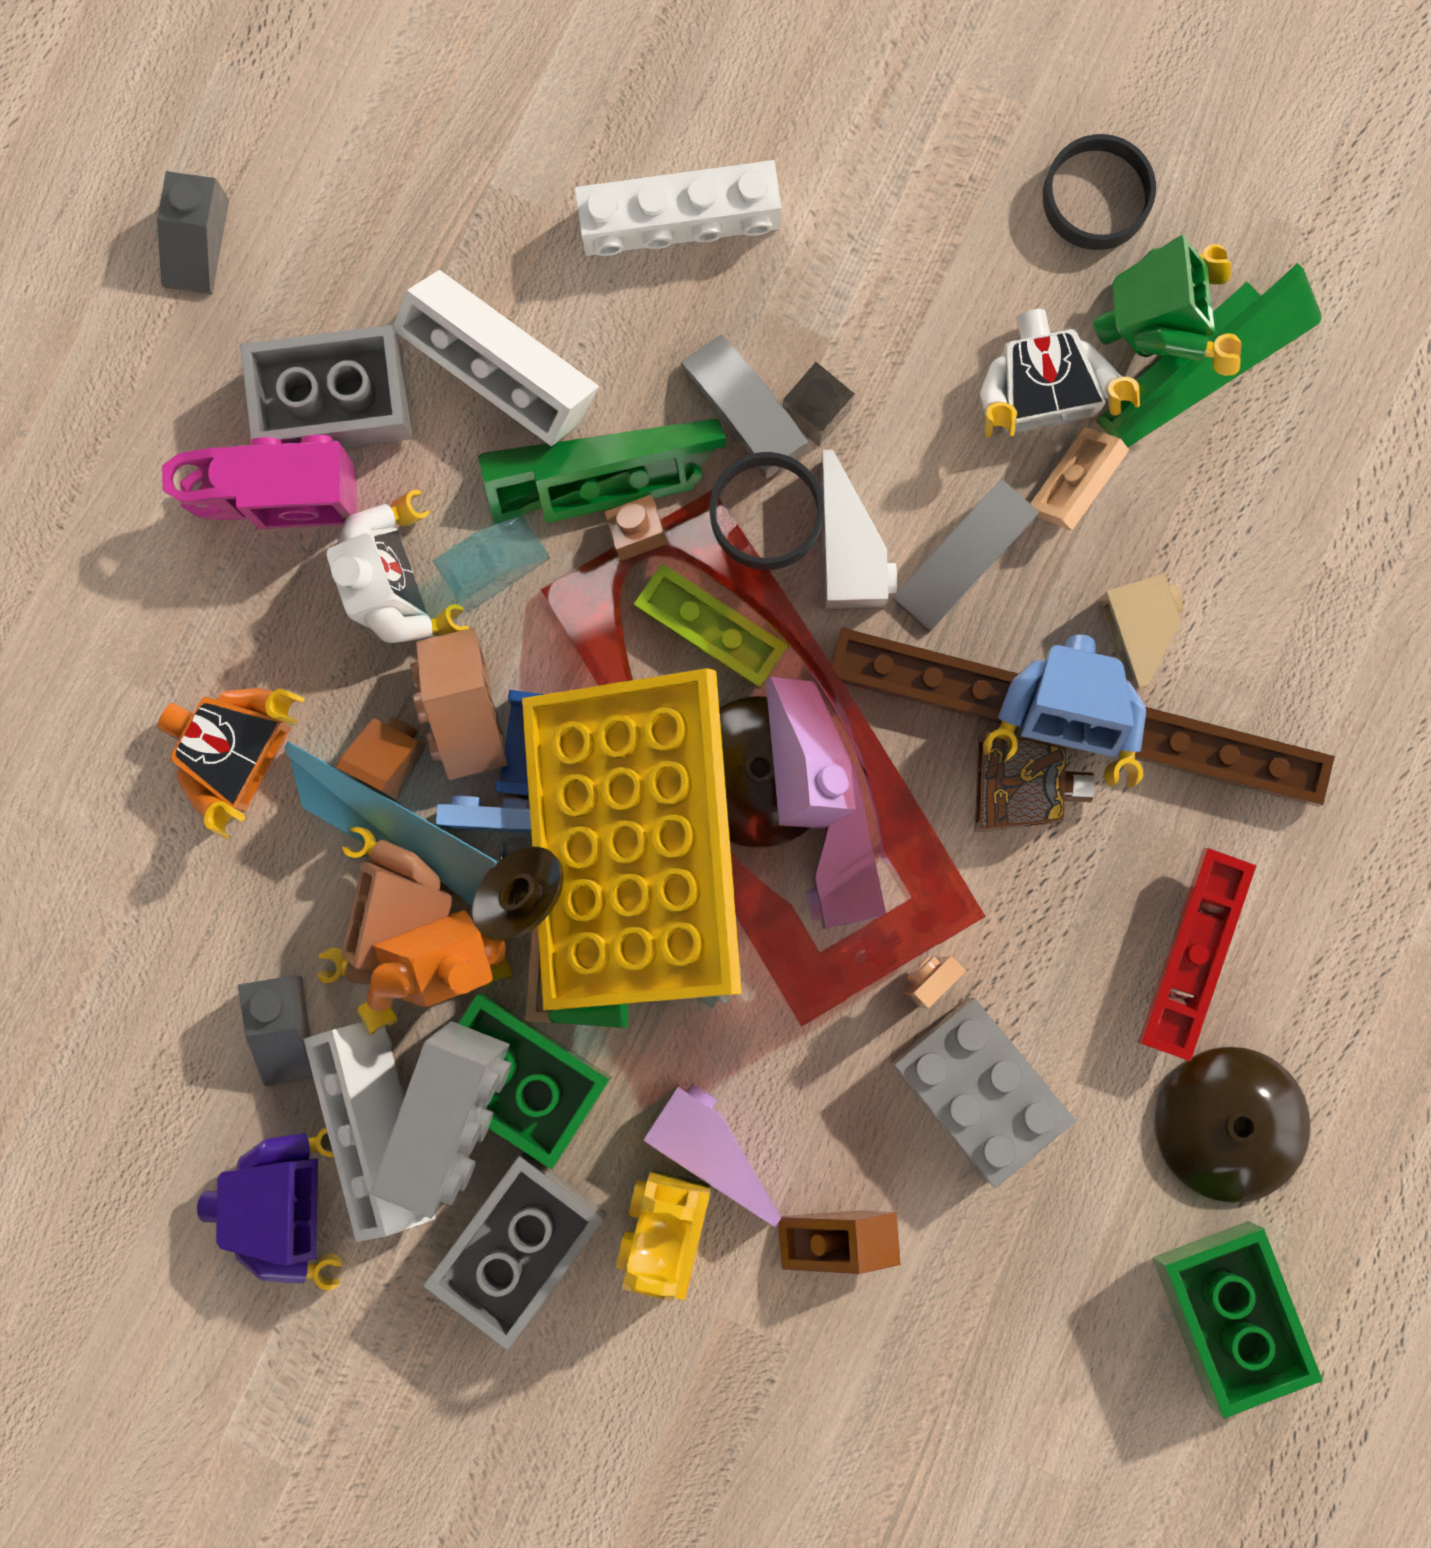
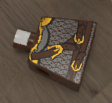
M984 731L978 736L975 832L1057 823L1062 821L1064 817V801L1092 802L1094 774L1093 772L1066 771V748L1016 737L1018 742L1017 751L1010 759L1003 762L1008 752L1007 742L1001 738L993 739L990 752L986 756L983 751V744L986 738L994 731Z

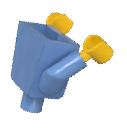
M1081 634L1073 635L1065 641V646H1052L1045 660L1032 661L1012 680L998 715V719L1002 720L999 730H995L986 738L983 744V751L987 756L992 747L993 739L1001 738L1008 744V752L1003 762H1006L1017 751L1018 742L1014 732L1016 727L1019 726L1022 727L1021 736L1115 758L1119 753V759L1112 761L1105 768V782L1108 786L1117 785L1119 770L1123 766L1128 772L1127 788L1134 787L1143 778V768L1135 760V752H1140L1142 747L1146 707L1132 684L1126 680L1124 665L1119 659L1096 654V643L1091 637Z

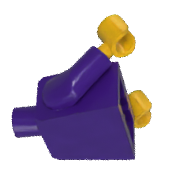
M323 1128L316 1137L308 1138L306 1133L267 1138L239 1157L236 1170L220 1173L217 1178V1191H205L199 1197L197 1203L198 1217L202 1222L216 1223V1243L219 1248L234 1252L236 1260L261 1281L304 1284L306 1279H313L320 1289L326 1291L333 1290L340 1284V1279H327L320 1273V1269L325 1265L343 1266V1259L333 1253L325 1254L316 1261V1264L308 1263L309 1260L317 1259L318 1158L309 1159L310 1153L319 1152L325 1157L334 1158L333 1152L326 1151L322 1146V1139L328 1133L327 1128Z

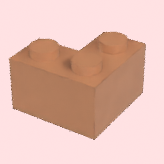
M473 627L416 641L418 662L410 664L412 679L417 693H413V699L419 722L421 724L429 722L432 732L426 733L433 762H443L448 780L508 766L504 735L492 699L488 668L476 628Z

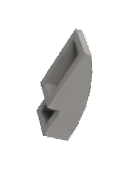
M722 334L681 361V366L737 444L740 443L748 455L758 452H775L797 459L807 452L809 441L770 389ZM776 466L757 467L765 479H768L782 469Z
M1001 478L893 597V600L930 633L997 562L1011 544L1028 528L1039 512Z

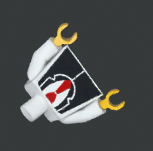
M1044 309L1029 310L1016 317L1021 339L1005 344L1000 357L991 362L980 391V398L986 417L985 437H992L994 426H1002L1004 434L1012 437L1014 433L1097 417L1105 405L1104 397L1109 400V410L1112 415H1119L1121 413L1122 400L1131 401L1136 408L1140 406L1138 382L1130 377H1122L1089 342L1081 341L1075 330L1070 329L1050 333Z
M412 490L392 501L390 507L387 504H383L352 514L344 521L338 534L339 544L326 549L332 578L336 582L347 615L350 619L372 629L381 640L387 643L419 641L431 638L432 634L436 637L469 629V626L460 627L452 622V619L464 612V608L457 604L449 605L436 617L430 619L398 528L394 527L395 522L403 527L410 526L429 515V510L417 513L411 506V500L422 494L419 490Z

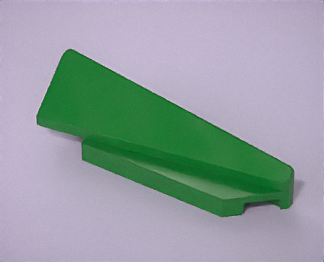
M1296 263L1262 295L1246 281L1213 311L1215 334L1208 337V341L1215 342L1223 334L1236 335L1241 341L1240 369L1236 374L1229 376L1220 375L1213 369L1212 358L1204 356L1202 361L1176 356H1163L1136 380L1140 393L1139 407L1136 408L1131 401L1122 400L1121 413L1119 415H1112L1108 409L1096 422L1108 435L1120 438L1128 448L1317 326L1321 322L1322 315L1305 270Z

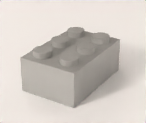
M392 325L240 344L251 439L272 437L280 439L281 444L301 443V438L307 435H327L332 437L333 441H339L343 448L412 439L402 346Z
M975 998L965 999L890 1062L985 1180L995 1188L1076 1122L1074 1117Z
M452 1021L424 1042L372 1186L371 1195L430 1219L444 1203L452 1205L458 1191L465 1190L473 1173L476 1161L468 1157L476 1142L483 1141L492 1121L493 1112L486 1109L487 1105L491 1101L494 1092H501L508 1077L511 1063L505 1061L504 1058L510 1044Z
M523 1152L423 1287L508 1351L601 1225L607 1213L535 1158Z

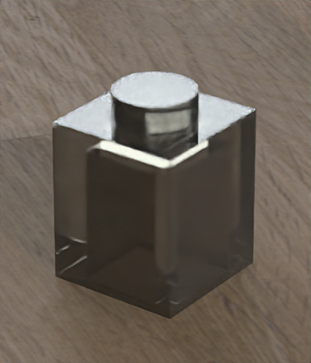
M815 362L786 395L782 406L801 432L820 447L850 412L855 393Z

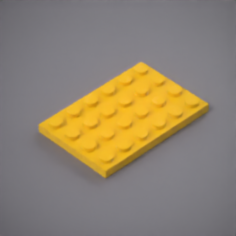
M705 668L522 698L532 846L542 847L551 851L561 862L564 872L560 897L551 913L538 926L543 1010L742 994L716 671Z

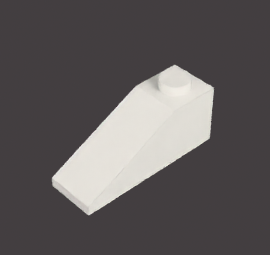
M823 450L820 466L821 492L824 502L822 535L825 609L885 608L889 599L888 593L897 592L896 563H887V548L833 450Z

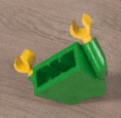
M1184 235L1173 239L1161 248L1150 250L1141 261L1114 279L1112 284L1115 308L1093 319V326L1098 339L1102 344L1108 345L1124 338L1141 357L1164 355L1202 361L1204 356L1212 358L1213 369L1220 375L1229 376L1236 374L1240 369L1239 356L1241 355L1242 346L1239 338L1233 334H1223L1215 342L1208 341V337L1215 334L1210 284L1218 285L1229 281L1231 277V262L1227 260V251L1221 245L1213 244L1204 249L1203 255L1198 254V251L1193 248Z

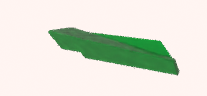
M709 419L560 441L553 446L546 443L481 453L478 458L494 525L542 508L545 524L616 508L648 495H652L653 499L690 491L702 478L701 468L717 448L724 449L727 445V440L718 419Z

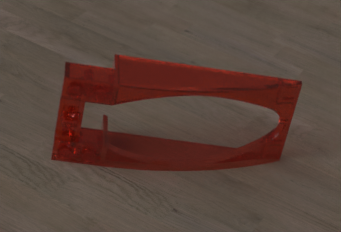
M711 490L661 519L668 544L621 561L614 546L540 590L595 684L600 686L631 681L633 677L621 619V593L628 571L635 564L642 562L643 559L653 556L683 562L702 572L738 597L786 641L808 668L849 736L866 779L875 811L880 843L873 848L875 859L879 856L882 858L906 901L819 952L792 904L764 884L731 852L736 922L744 936H747L797 1023L802 1027L846 1001L847 998L986 916L885 749L771 572L741 565L729 557L718 544L713 534L710 520ZM719 498L716 508V519L725 538L738 550L751 556L760 557Z

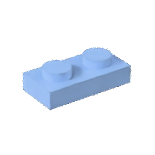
M451 796V805L437 804L436 825L445 829L531 833L529 800L502 799L501 808L482 806V798Z

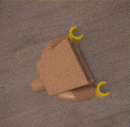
M353 827L349 830L360 833L364 837L365 845L359 852L350 847L342 846L344 854L352 858L370 856L371 862L362 861L343 950L335 947L328 948L318 955L321 959H331L335 963L337 970L336 972L321 970L317 973V977L323 983H332L341 976H345L348 982L370 985L372 973L379 966L373 944L454 913H449L452 903L451 895L440 888L439 876L419 856L385 840L376 842L374 834L367 828Z

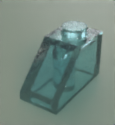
M519 516L475 532L434 559L433 563L466 612L469 613L549 560L550 556L524 517Z

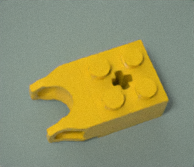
M652 1169L647 1181L637 1179L628 1216L638 1218L635 1233L625 1231L615 1268L625 1271L622 1290L633 1291L674 1302V1298L685 1301L710 1197V1184Z

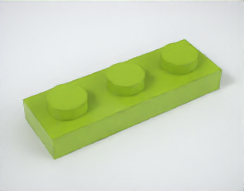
M663 563L660 564L634 603V608L759 690L788 649L787 644Z

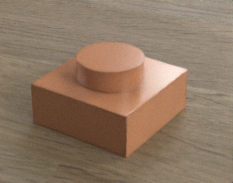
M652 495L605 512L613 542L621 561L668 544Z

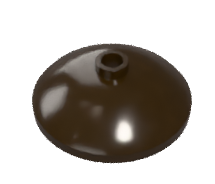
M767 696L741 698L723 705L719 708L730 842L742 846L763 848L781 845L794 840L810 828L779 825ZM763 759L769 763L770 773L767 776L760 778L753 775L750 766L755 760Z
M1242 1047L1212 1048L1194 1055L1191 1061H1184L1165 1082L1157 1100L1154 1119L1157 1144L1165 1163L1172 1173L1193 1191L1222 1202L1253 1201L1281 1188L1301 1165L1310 1139L1311 1125L1308 1105L1294 1077L1271 1057ZM1239 1117L1246 1118L1249 1124V1129L1243 1136H1237L1233 1130V1124Z

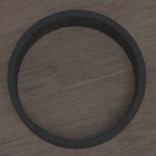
M1108 134L1084 136L1064 147L1054 159L1043 187V207L1053 229L1069 243L1090 250L1114 248L1131 239L1143 226L1156 197L1155 174L1147 157L1131 142ZM1087 151H1104L1115 154L1127 161L1139 175L1144 187L1145 204L1141 217L1130 227L1113 234H1092L1072 225L1059 211L1053 196L1052 186L1054 173L1066 160Z
M758 452L746 455L729 465L719 476L713 487L710 497V520L713 534L723 551L741 565L758 570H775L787 567L800 560L810 551L821 531L824 502L820 486L813 474L802 463L790 456L775 452ZM776 466L789 470L806 483L815 499L817 519L811 534L798 548L785 555L771 558L748 555L734 547L719 528L716 519V508L723 489L736 475L753 467Z

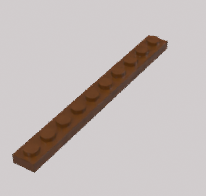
M841 627L827 679L1001 724L1002 720L998 719V715L1009 686L1019 673ZM1146 707L1141 751L1135 752V759L1316 807L1324 805L1335 759L1333 755Z

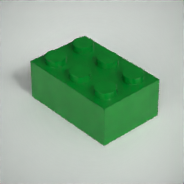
M477 994L458 1024L510 1044L504 1058L505 1061L511 1063L508 1077L501 1092H494L486 1108L493 1112L489 1129L550 1169H553L609 1084L612 1076L486 994Z
M1247 1221L1152 1257L1208 1405L1223 1419L1323 1381L1263 1227Z

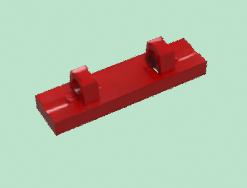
M1210 848L1202 850L1137 1043L1186 1061L1192 1060L1257 865ZM1171 988L1192 995L1194 997L1173 993L1171 991Z

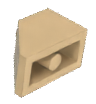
M1165 573L1106 591L1098 599L1117 659L1123 663L1126 680L1132 684L1136 692L1141 691L1150 684L1181 623L1179 614L1183 612L1182 598L1176 585H1169Z

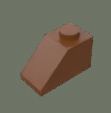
M392 716L387 724L373 718L340 757L336 768L398 800L426 746L414 739L418 732L414 727Z
M846 1211L781 1216L778 1222L781 1266L783 1270L863 1274L901 1265L897 1212Z

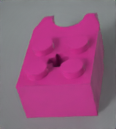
M307 435L301 438V443L281 444V440L277 438L259 437L251 439L250 445L206 448L183 452L162 465L163 491L180 501L183 509L202 519H249L258 529L343 525L349 516L358 513L356 465L339 441H333L332 437L327 435ZM187 464L198 467V470L180 481L181 491L177 490L173 482L177 469ZM202 482L198 490L192 491L197 483ZM195 505H208V507L203 508Z

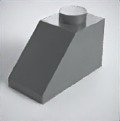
M170 171L165 172L157 217L161 284L165 288L213 294L229 199L216 178Z
M285 976L239 984L238 990L245 1037L264 1086L313 1078L303 1040L311 1037L302 976Z

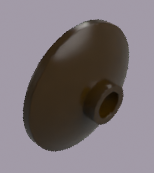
M532 846L516 850L497 862L496 866L491 868L481 881L473 900L472 916L478 930L491 940L510 941L528 934L539 926L555 907L562 891L564 872L559 859L548 849Z

